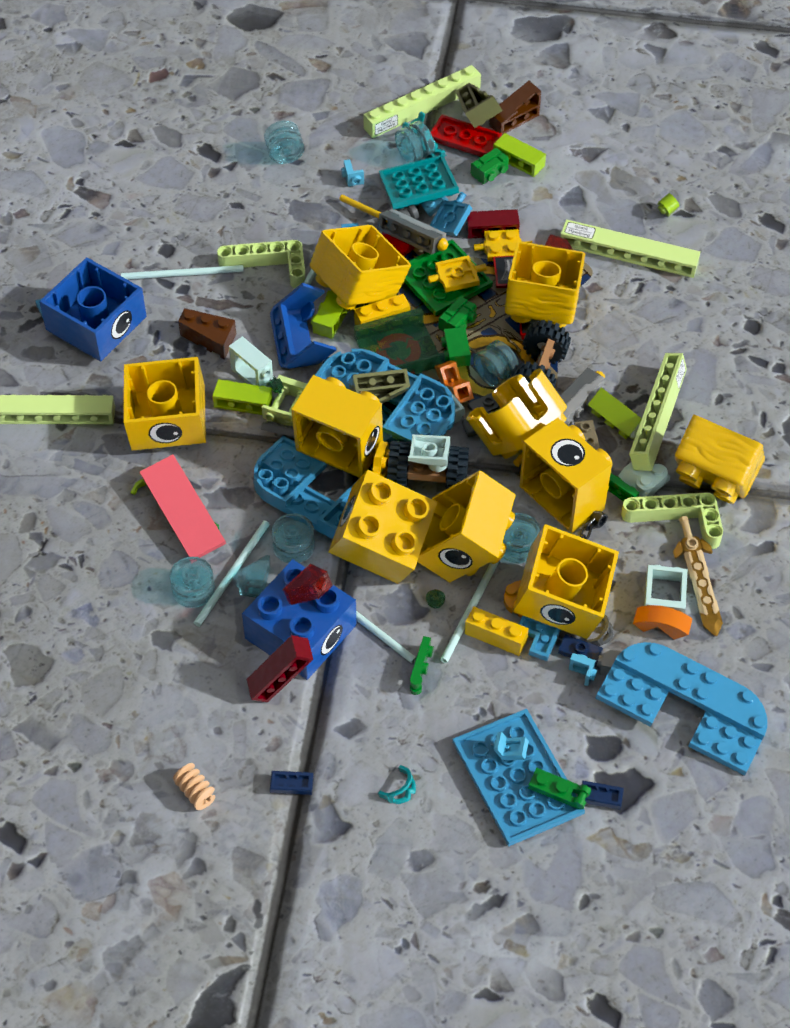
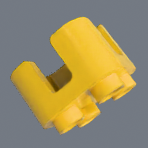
M536 369L529 376L530 383L527 382L523 375L518 374L500 384L492 392V397L500 406V409L488 414L483 407H477L467 416L466 420L493 456L501 454L504 459L515 455L520 449L523 452V444L527 438L557 417L563 422L566 421L567 418L563 412L566 410L567 405L541 369Z

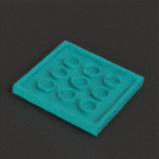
M444 155L379 170L380 179L393 210L402 209L410 205H418L426 201H434L445 196L450 197L459 193V187Z

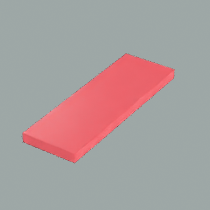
M173 454L140 471V475L192 562L226 544L225 539Z

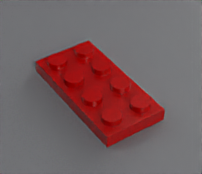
M441 114L431 130L430 136L436 143L482 157L493 150V144L502 136V133L481 126L474 128L471 123Z

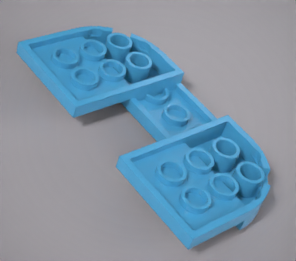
M351 349V352L342 354L340 351L329 357L315 376L325 380L327 377H334L349 389L348 380L352 375L399 370L401 368L390 364L388 358L372 351ZM408 372L410 383L408 390L387 401L397 407L383 425V432L405 442H411V444L412 434L444 436L447 430L451 431L456 416L455 403L451 392L437 380L421 373L419 376Z
M282 436L263 453L254 467L253 484L256 493L262 500L331 539L335 535L352 486L336 502L307 487L329 464L296 451L295 442L285 436Z
M644 642L631 645L616 657L595 699L650 727L669 692L700 707L706 712L688 747L745 776L766 734L768 723L763 704L751 690L657 643Z

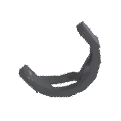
M605 614L602 619L605 622L604 630L598 637L589 639L587 642L601 646L612 639L613 626Z

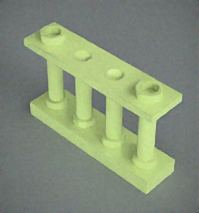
M279 375L276 380L277 392L279 393L271 407L267 405L262 406V416L267 421L293 426L291 409L307 383ZM286 395L296 397L288 412L279 409Z

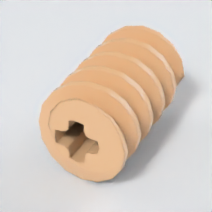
M189 763L174 774L173 780L180 790L184 792V795L189 798L190 803L194 804L195 809L202 810L214 802L215 795L212 794L215 790L212 786L209 787V781H204V775H199V769H194V763Z

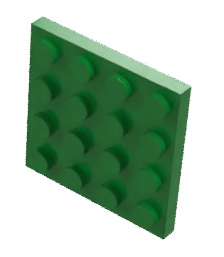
M452 239L448 241V248L432 255L426 252L410 260L411 267L404 280V283L435 316L445 312L460 296L468 300L493 287V281L483 271L477 272L480 280L478 286L445 292L440 281L428 282V276L438 274L435 262L468 256Z

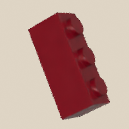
M518 209L470 212L466 219L468 239L484 238V231L520 230Z

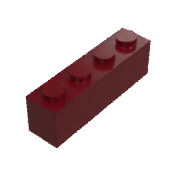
M291 635L247 678L251 700L269 702L313 660L308 638Z

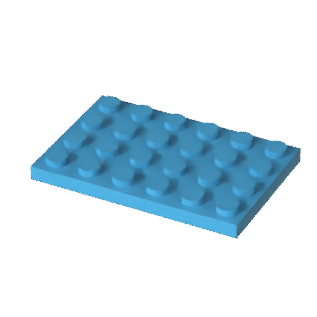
M527 708L453 739L452 743L508 847L585 813L584 809L574 808L528 789L536 768L566 780L567 778ZM502 732L506 738L526 737L529 742L525 760H501L493 747L497 733Z

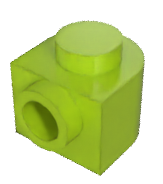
M670 193L657 203L659 211L668 217L679 208L678 201Z

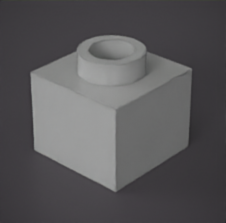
M605 648L604 655H599L597 667H601L600 675H608L616 657L621 651Z

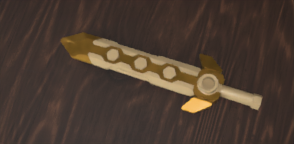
M687 516L679 518V522L685 538L681 542L679 541L673 550L674 558L676 559L682 553L684 554L703 627L714 636H718L723 622L703 552L712 554L713 551L711 545L705 540L692 536L689 519Z

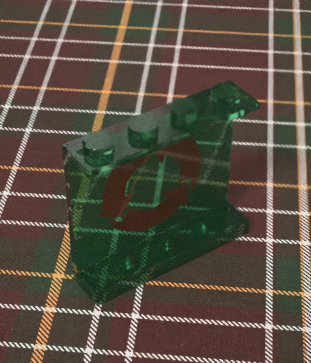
M422 308L354 326V339L359 349L369 350L389 359L390 364L401 369H407V372L419 374L423 371L435 369V366L444 363V353H438L423 322L424 312Z

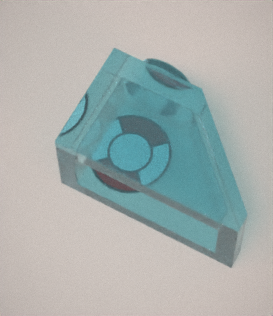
M265 555L243 568L241 576L238 575L236 582L240 595L257 598L266 588L271 567L270 555Z

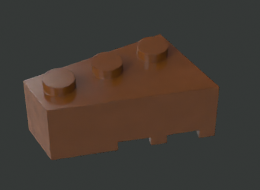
M528 80L499 104L503 111L490 118L489 125L496 132H500L503 135L539 116L541 90Z
M184 308L178 320L179 331L182 337L197 345L201 344L207 348V351H213L225 360L229 352V345L233 343L236 336L234 319Z

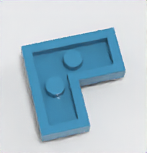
M522 616L519 625L529 628L528 637L534 638L528 655L548 661L561 629Z

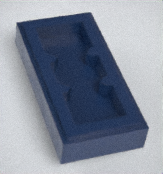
M565 634L558 650V654L569 658L575 653L596 660L595 667L597 666L599 655L603 652L602 647Z
M271 771L270 793L312 795L314 773Z
M582 780L581 785L591 788L589 797L585 799L586 804L621 810L624 788Z

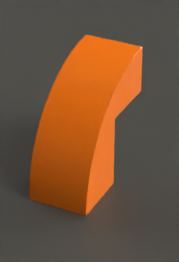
M448 361L435 366L440 382L449 388L460 403L474 399L470 383L467 380L461 379L455 361Z
M647 605L637 607L633 624L643 632L658 627L675 640L689 635L692 618L669 607Z

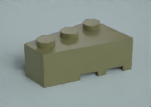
M467 83L455 91L465 115L474 128L483 125L487 120L503 111L493 95H488L484 90L481 91L471 83Z
M407 369L355 374L348 380L351 391L356 393L361 391L370 392L379 399L380 403L405 393L410 387Z

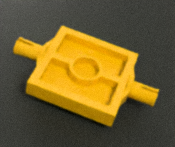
M519 229L484 231V244H474V251L484 250L489 262L493 261V257L514 256L517 242L532 244L533 242L522 241Z
M469 255L435 262L438 274L428 276V282L440 281L445 292L478 286L480 280L477 272L487 271V266L485 263L475 265Z
M381 441L374 456L372 472L387 478L388 466L386 465L389 460L390 449H388V442Z

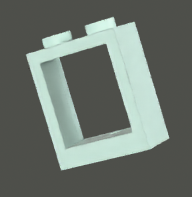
M243 336L229 345L231 370L248 384L266 387L273 385L272 361Z
M648 565L644 606H664L685 613L688 569ZM652 579L681 582L680 601L651 598Z

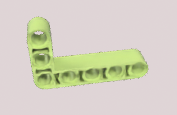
M298 240L225 245L217 250L219 266L243 265L244 268L288 264L291 287H298L306 279L302 243Z
M711 493L631 497L623 502L621 517L626 522L676 520L687 516L688 519L698 518L702 539L711 545L712 549L719 547L723 536V527L717 501Z

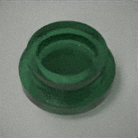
M275 376L272 377L269 383L274 394L278 392L281 394V389L284 388L281 379H276Z
M437 589L430 590L426 594V603L431 608H440L445 603V594Z

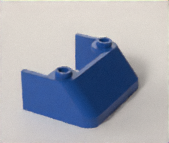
M301 283L271 309L270 319L278 361L281 367L292 369L318 365L337 351L336 347L317 341L311 343L307 321L314 315V301L325 293L323 289Z

